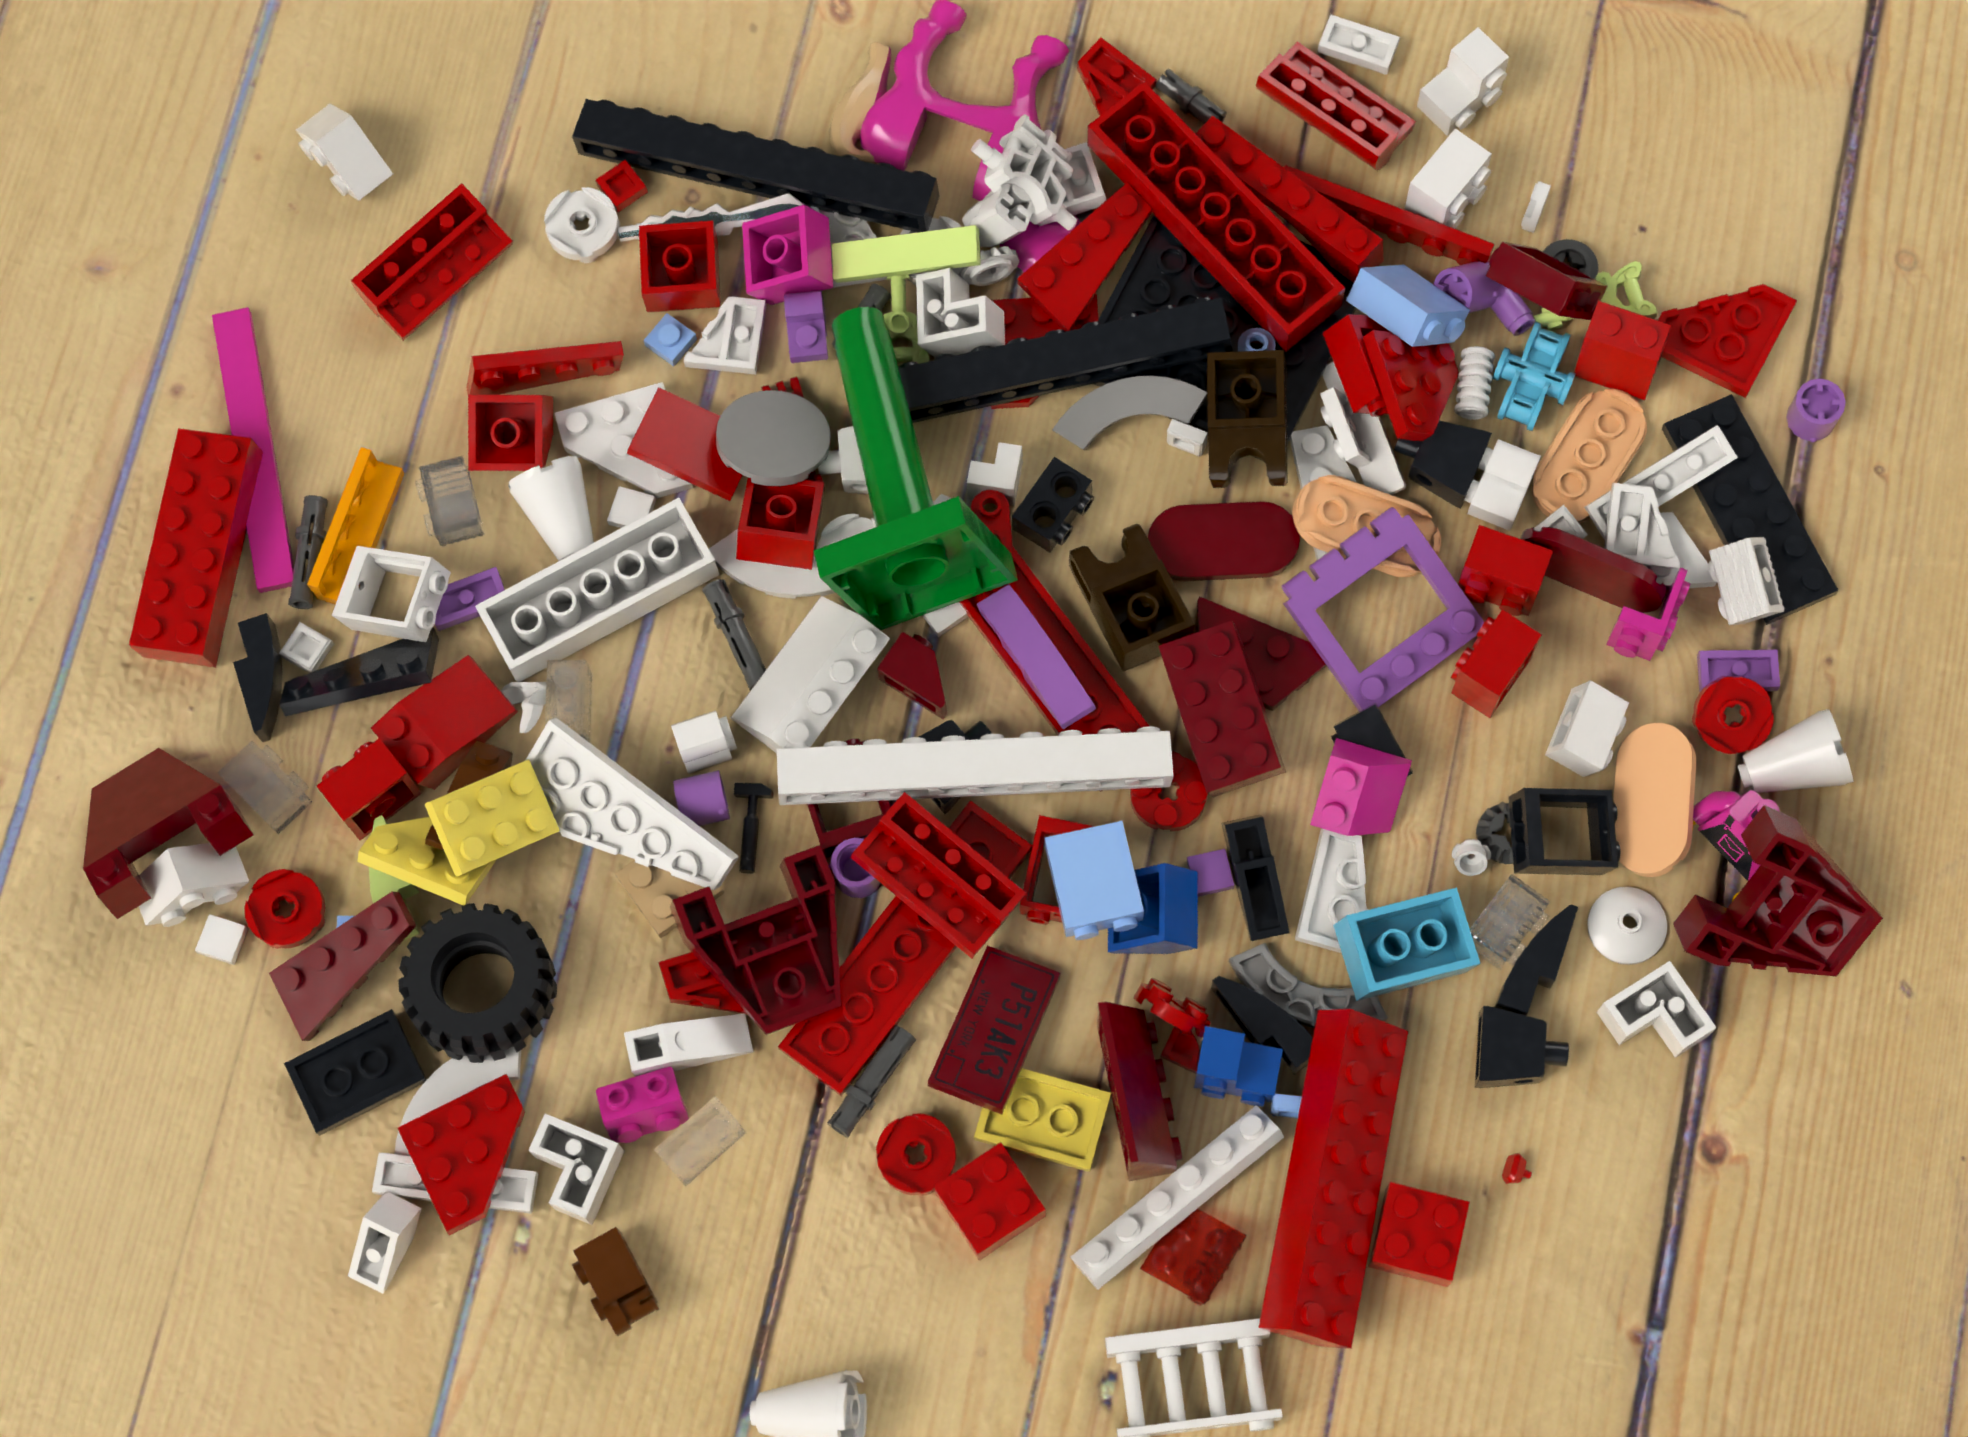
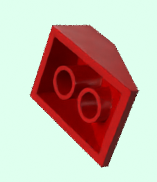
M467 655L434 677L431 683L422 685L396 703L371 729L418 785L435 790L460 766L476 741L485 743L518 710L470 655Z

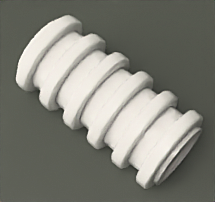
M1472 346L1463 349L1461 352V359L1463 360L1460 362L1459 367L1462 371L1458 374V379L1461 382L1457 384L1459 393L1456 395V402L1458 404H1456L1454 411L1462 418L1477 420L1486 417L1489 413L1487 407L1490 403L1488 395L1491 393V386L1489 384L1492 382V375L1490 373L1494 369L1492 362L1495 360V354L1485 347Z

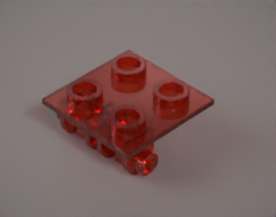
M1196 1209L1155 1243L1140 1269L1187 1295V1298L1196 1305H1205L1211 1299L1210 1295L1218 1282L1224 1278L1223 1274L1225 1271L1229 1270V1265L1236 1253L1242 1249V1244L1247 1235Z

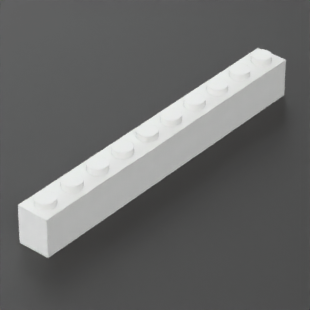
M1153 726L1137 729V732L1121 733L1120 729L1107 728L1098 731V734L1082 735V732L1078 730L1063 731L1059 733V736H1043L1040 732H1027L1021 734L1020 738H1004L1001 734H986L978 740H965L963 736L953 735L934 742H926V739L920 737H911L904 739L902 743L887 744L882 739H871L864 741L863 745H847L844 741H830L825 743L824 747H808L805 743H790L785 745V748L776 749L779 805L898 800L904 792L913 799L1162 788L1170 787L1174 776L1170 731H1160V728Z

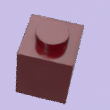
M902 631L877 668L879 680L931 713L944 719L947 715L946 701L935 651L932 650L933 645L920 635L914 634L911 637Z

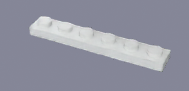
M1256 1105L1073 1254L1071 1259L1097 1290L1100 1289L1282 1140L1284 1136L1280 1128Z

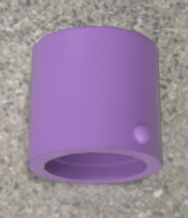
M1472 262L1442 270L1436 276L1433 285L1469 308V313L1490 308L1499 294V283L1486 277L1490 266L1482 262Z
M1819 378L1804 383L1788 408L1786 418L1791 431L1799 438L1811 442L1827 437L1844 412L1846 402L1843 392L1838 385L1830 380Z
M719 770L673 780L678 810L697 825L703 826L730 819L726 794Z
M851 838L839 844L831 856V864L828 865L833 872L837 887L844 894L853 898L870 896L881 885L878 880L850 858L855 849L864 840L863 838Z

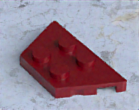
M1199 596L1197 601L1199 631L1231 620L1236 624L1266 709L1271 711L1276 709L1286 701L1291 693L1298 691L1310 681L1311 677L1327 666L1310 642Z

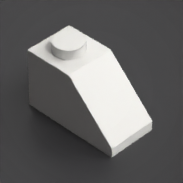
M386 1191L363 1217L348 1277L383 1294L387 1290L414 1238L421 1208Z

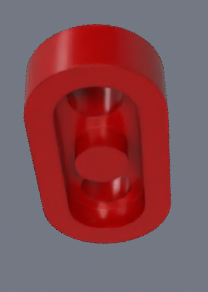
M984 490L974 497L971 510L1012 554L1013 546L1008 500L999 491ZM987 503H993L997 506V509L993 512H986L983 507Z

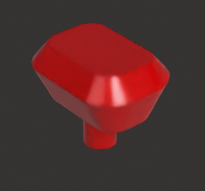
M1519 1153L1509 1155L1506 1159L1502 1178L1506 1184L1520 1183L1523 1177L1530 1179L1532 1175L1531 1171L1525 1169L1527 1161Z

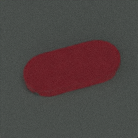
M1239 502L1171 507L1163 511L1153 521L1148 532V540L1159 561L1162 560L1171 579L1178 581L1267 578L1278 575L1296 557L1300 544V534L1295 527L1292 515L1281 506L1270 502Z
M1534 527L1528 528L1520 537L1522 540L1553 550L1544 575L1620 608L1625 606L1641 613L1656 611L1666 595L1664 583H1657L1656 579L1658 576L1651 569L1636 561L1552 527H1542L1540 532L1534 531Z

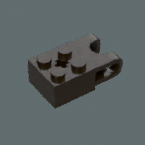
M1284 350L1207 353L1209 479L1212 487H1228L1231 483L1233 465L1240 458L1249 455L1259 457L1266 464L1267 476L1272 486H1286L1288 483L1287 364ZM1251 389L1254 397L1248 400H1243L1242 397H1239L1244 396V390Z
M1134 524L1123 529L1124 534L1121 546L1125 557L1118 562L1106 563L1098 560L1088 546H1080L1069 551V566L1122 672L1160 657L1161 653L1158 646L1194 633L1195 623L1162 560L1159 561L1140 524Z

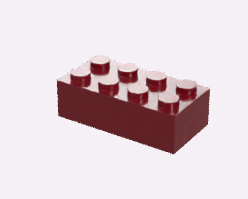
M1232 620L1158 646L1207 794L1216 797L1286 773L1239 629Z

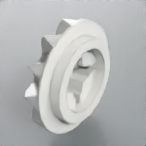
M1006 246L998 249L992 247L987 251L981 250V265L961 267V276L969 284L977 286L999 282L1008 277L1018 266L1019 258L1016 250L1009 249Z

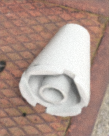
M566 456L552 460V465L540 468V466L531 468L511 479L508 485L510 493L558 561L594 543L582 469L577 456Z
M1827 709L1813 714L1743 755L1744 764L1737 767L1744 788L1752 786L1754 791L1761 793L1841 786L1853 782L1848 758L1843 751L1840 742L1841 737L1830 710Z
M845 1370L760 1392L756 1401L751 1402L750 1422L753 1426L757 1427L760 1434L772 1437H865L867 1423L866 1394H858L856 1383H863L862 1376L858 1371Z

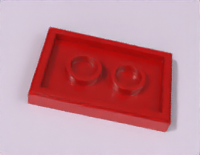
M658 387L633 437L627 454L728 501H731L743 476L732 467L727 468L718 454L716 431L720 416Z

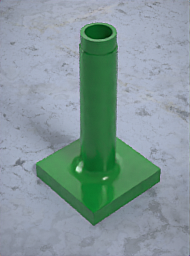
M857 307L841 313L832 323L835 337L834 346L876 527L814 550L820 579L859 615L880 631L1017 581L1018 578L1011 552L959 496L936 505L933 504L895 352L882 312L877 308Z

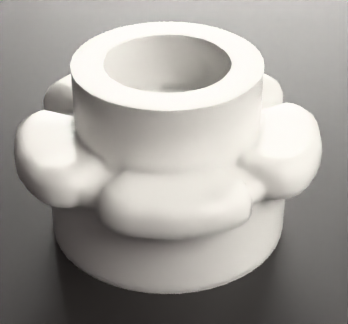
M1467 839L1453 848L1452 857L1455 858L1454 864L1459 872L1464 875L1475 876L1481 874L1487 868V860L1491 858V851L1487 845H1481L1479 840Z

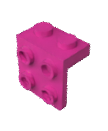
M1680 567L1667 592L1658 619L1623 606L1606 645L1614 647V651L1622 656L1629 658L1638 656L1648 661L1651 660L1656 649L1663 652L1668 639H1670L1678 619L1676 617L1680 606L1683 605L1691 584L1684 581L1688 570Z

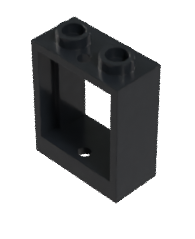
M1523 788L1508 797L1514 874L1603 875L1618 868L1621 851L1615 835L1617 807L1613 802L1612 790ZM1540 807L1587 808L1591 860L1544 859Z

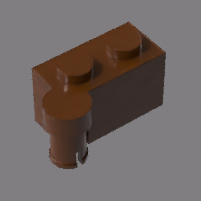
M617 1227L573 1250L578 1261L573 1263L572 1266L583 1286L590 1283L596 1294V1297L591 1299V1303L601 1321L608 1320L617 1337L632 1329L631 1324L654 1311L660 1310L656 1297L624 1236Z

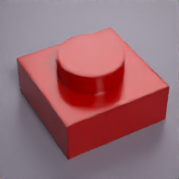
M626 160L595 180L597 187L612 201L618 213L648 193L646 185Z

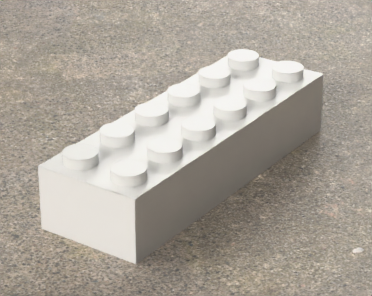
M677 498L481 602L475 607L516 682H521L719 576V571L715 559L680 498Z

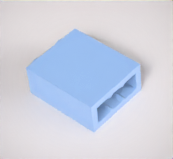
M1404 264L1362 267L1346 299L1351 305L1412 347L1454 343L1463 333L1465 320L1470 311L1469 308Z
M1123 821L1045 837L1046 854L1066 937L1075 936L1076 940H1085L1099 934L1098 930L1114 927L1116 932L1126 931L1137 927V922L1143 921L1144 909Z

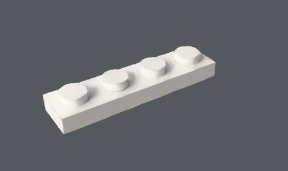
M1716 425L1622 484L1653 487L1659 506L1738 457L1719 426ZM1611 491L1584 507L1604 539L1606 536Z
M379 1152L372 1187L374 1194L383 1195L387 1191L402 1198L432 1201L411 1156ZM504 1168L501 1178L498 1179L489 1208L532 1214L539 1174L535 1171Z

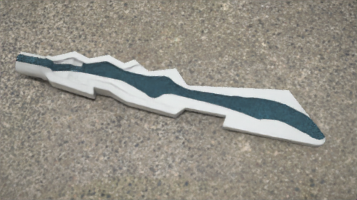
M786 193L730 212L718 203L704 211L689 207L686 212L672 209L663 217L650 215L642 223L618 227L620 241L639 239V226L713 220L717 236L730 235L734 227H741L744 222L805 204L790 193Z

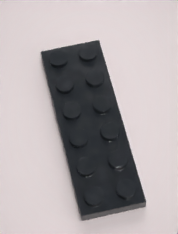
M1732 394L1663 424L1662 431L1673 451L1718 425L1737 455V459L1692 487L1723 545H1729L1746 538H1765L1776 583L1779 585L1780 597L1783 600L1782 605L1785 607L1784 612L1763 618L1766 625L1836 595L1838 588Z

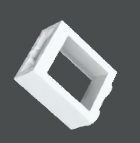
M357 546L332 616L351 630L427 642L430 630L436 621V613L442 596L447 590L451 572L432 557ZM386 571L420 577L404 622L370 616Z

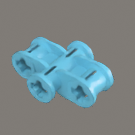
M1535 322L1522 357L1511 354L1510 349L1504 347L1492 379L1498 381L1502 378L1510 381L1511 385L1497 415L1498 419L1509 418L1527 425V430L1533 431L1546 395L1557 399L1558 404L1564 405L1576 373L1570 372L1565 374L1556 369L1561 362L1571 334L1565 333L1560 335L1541 328V323Z

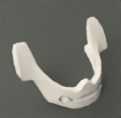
M511 682L500 690L512 705L522 703L523 713L520 722V733H527L536 725L543 706L547 703L549 682Z

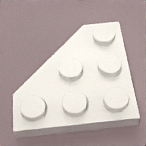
M663 382L554 413L563 446L567 453L577 456V458L581 457L597 465L598 469L624 482L626 480L642 488L645 493L654 495L655 498H661L693 488V484L627 454L633 437L658 387L665 390Z

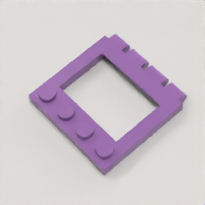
M1394 507L1389 508L1370 522L1372 529L1377 535L1376 537L1364 526L1340 543V548L1347 558L1343 559L1341 554L1334 548L1311 564L1309 568L1316 578L1315 581L1303 570L1282 585L1284 593L1289 598L1283 603L1358 711L1374 703L1380 707L1476 637L1484 624L1478 612L1409 514L1401 517ZM1404 547L1447 610L1359 673L1315 610L1397 550Z

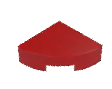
M1174 1026L1160 1057L1196 1074L1200 1057L1198 1042L1192 1031L1187 1033Z

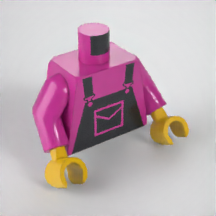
M1749 790L1741 796L1733 791H1714L1694 806L1692 832L1694 825L1698 824V830L1749 881L1760 865L1753 862L1741 834L1763 805L1780 812L1779 806L1773 800L1762 799L1753 790ZM1739 892L1736 893V894L1733 896L1732 901H1733V900L1735 899V897L1739 894Z

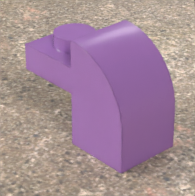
M822 290L784 294L791 363L828 360L827 329Z

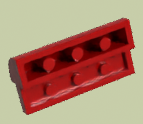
M1296 42L1283 56L1278 54L1258 75L1256 82L1257 90L1375 170L1382 169L1389 162L1392 152L1413 131L1416 123L1415 120L1299 42Z
M461 183L351 280V283L377 317L380 316L404 341L513 245V240L487 214V209Z
M905 792L883 815L877 826L850 857L971 959H973L990 937L995 934L1026 895L1025 891Z

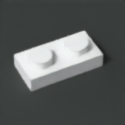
M1330 15L1318 46V53L1387 75L1400 37Z

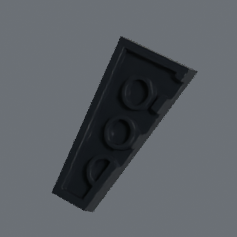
M431 628L427 642L400 639L285 682L279 704L284 715H294L431 683L439 643L435 628Z

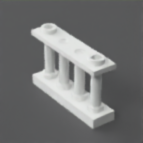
M1260 1319L1106 1337L1107 1358L1116 1357V1363L1121 1364L1129 1428L1117 1429V1437H1151L1249 1424L1250 1431L1273 1429V1421L1281 1420L1282 1410L1267 1409L1259 1346L1263 1345L1262 1339L1269 1338L1271 1332L1259 1328ZM1237 1342L1238 1349H1243L1251 1412L1227 1415L1218 1352L1222 1351L1221 1344ZM1197 1347L1198 1354H1202L1210 1418L1186 1420L1178 1356H1181V1349ZM1156 1352L1157 1359L1162 1360L1170 1422L1145 1425L1137 1362L1141 1361L1140 1354Z

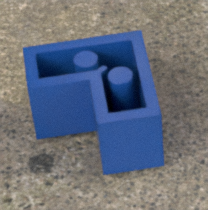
M1205 1026L1194 1088L1202 1089L1201 1094L1211 1098L1224 1099L1225 1094L1240 1096L1242 1103L1252 1106H1264L1265 1102L1271 1103L1273 1096H1275L1283 1049L1244 1042V1033Z

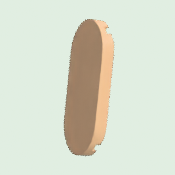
M1604 389V391L1591 392L1585 395L1576 404L1539 462L1532 478V496L1543 514L1548 517L1564 505L1578 523L1591 519L1584 507L1611 491L1612 483L1619 482L1646 436L1647 422H1645L1643 415L1644 411L1634 397L1618 389Z
M1327 475L1310 481L1297 494L1293 504V521L1300 536L1308 544L1319 550L1329 552L1335 548L1344 559L1347 557L1341 550L1340 543L1364 526L1376 537L1377 535L1372 529L1370 522L1391 507H1394L1401 517L1409 514L1437 555L1441 546V535L1438 526L1435 528L1431 520L1432 516L1423 507L1340 476ZM1404 547L1372 568L1396 577H1411L1421 573Z
M1650 723L1637 728L1622 742L1616 759L1613 802L1617 807L1615 835L1621 851L1619 862L1635 874L1644 877H1657L1667 874L1674 869L1673 866L1685 858L1691 846L1696 753L1687 737L1672 725Z

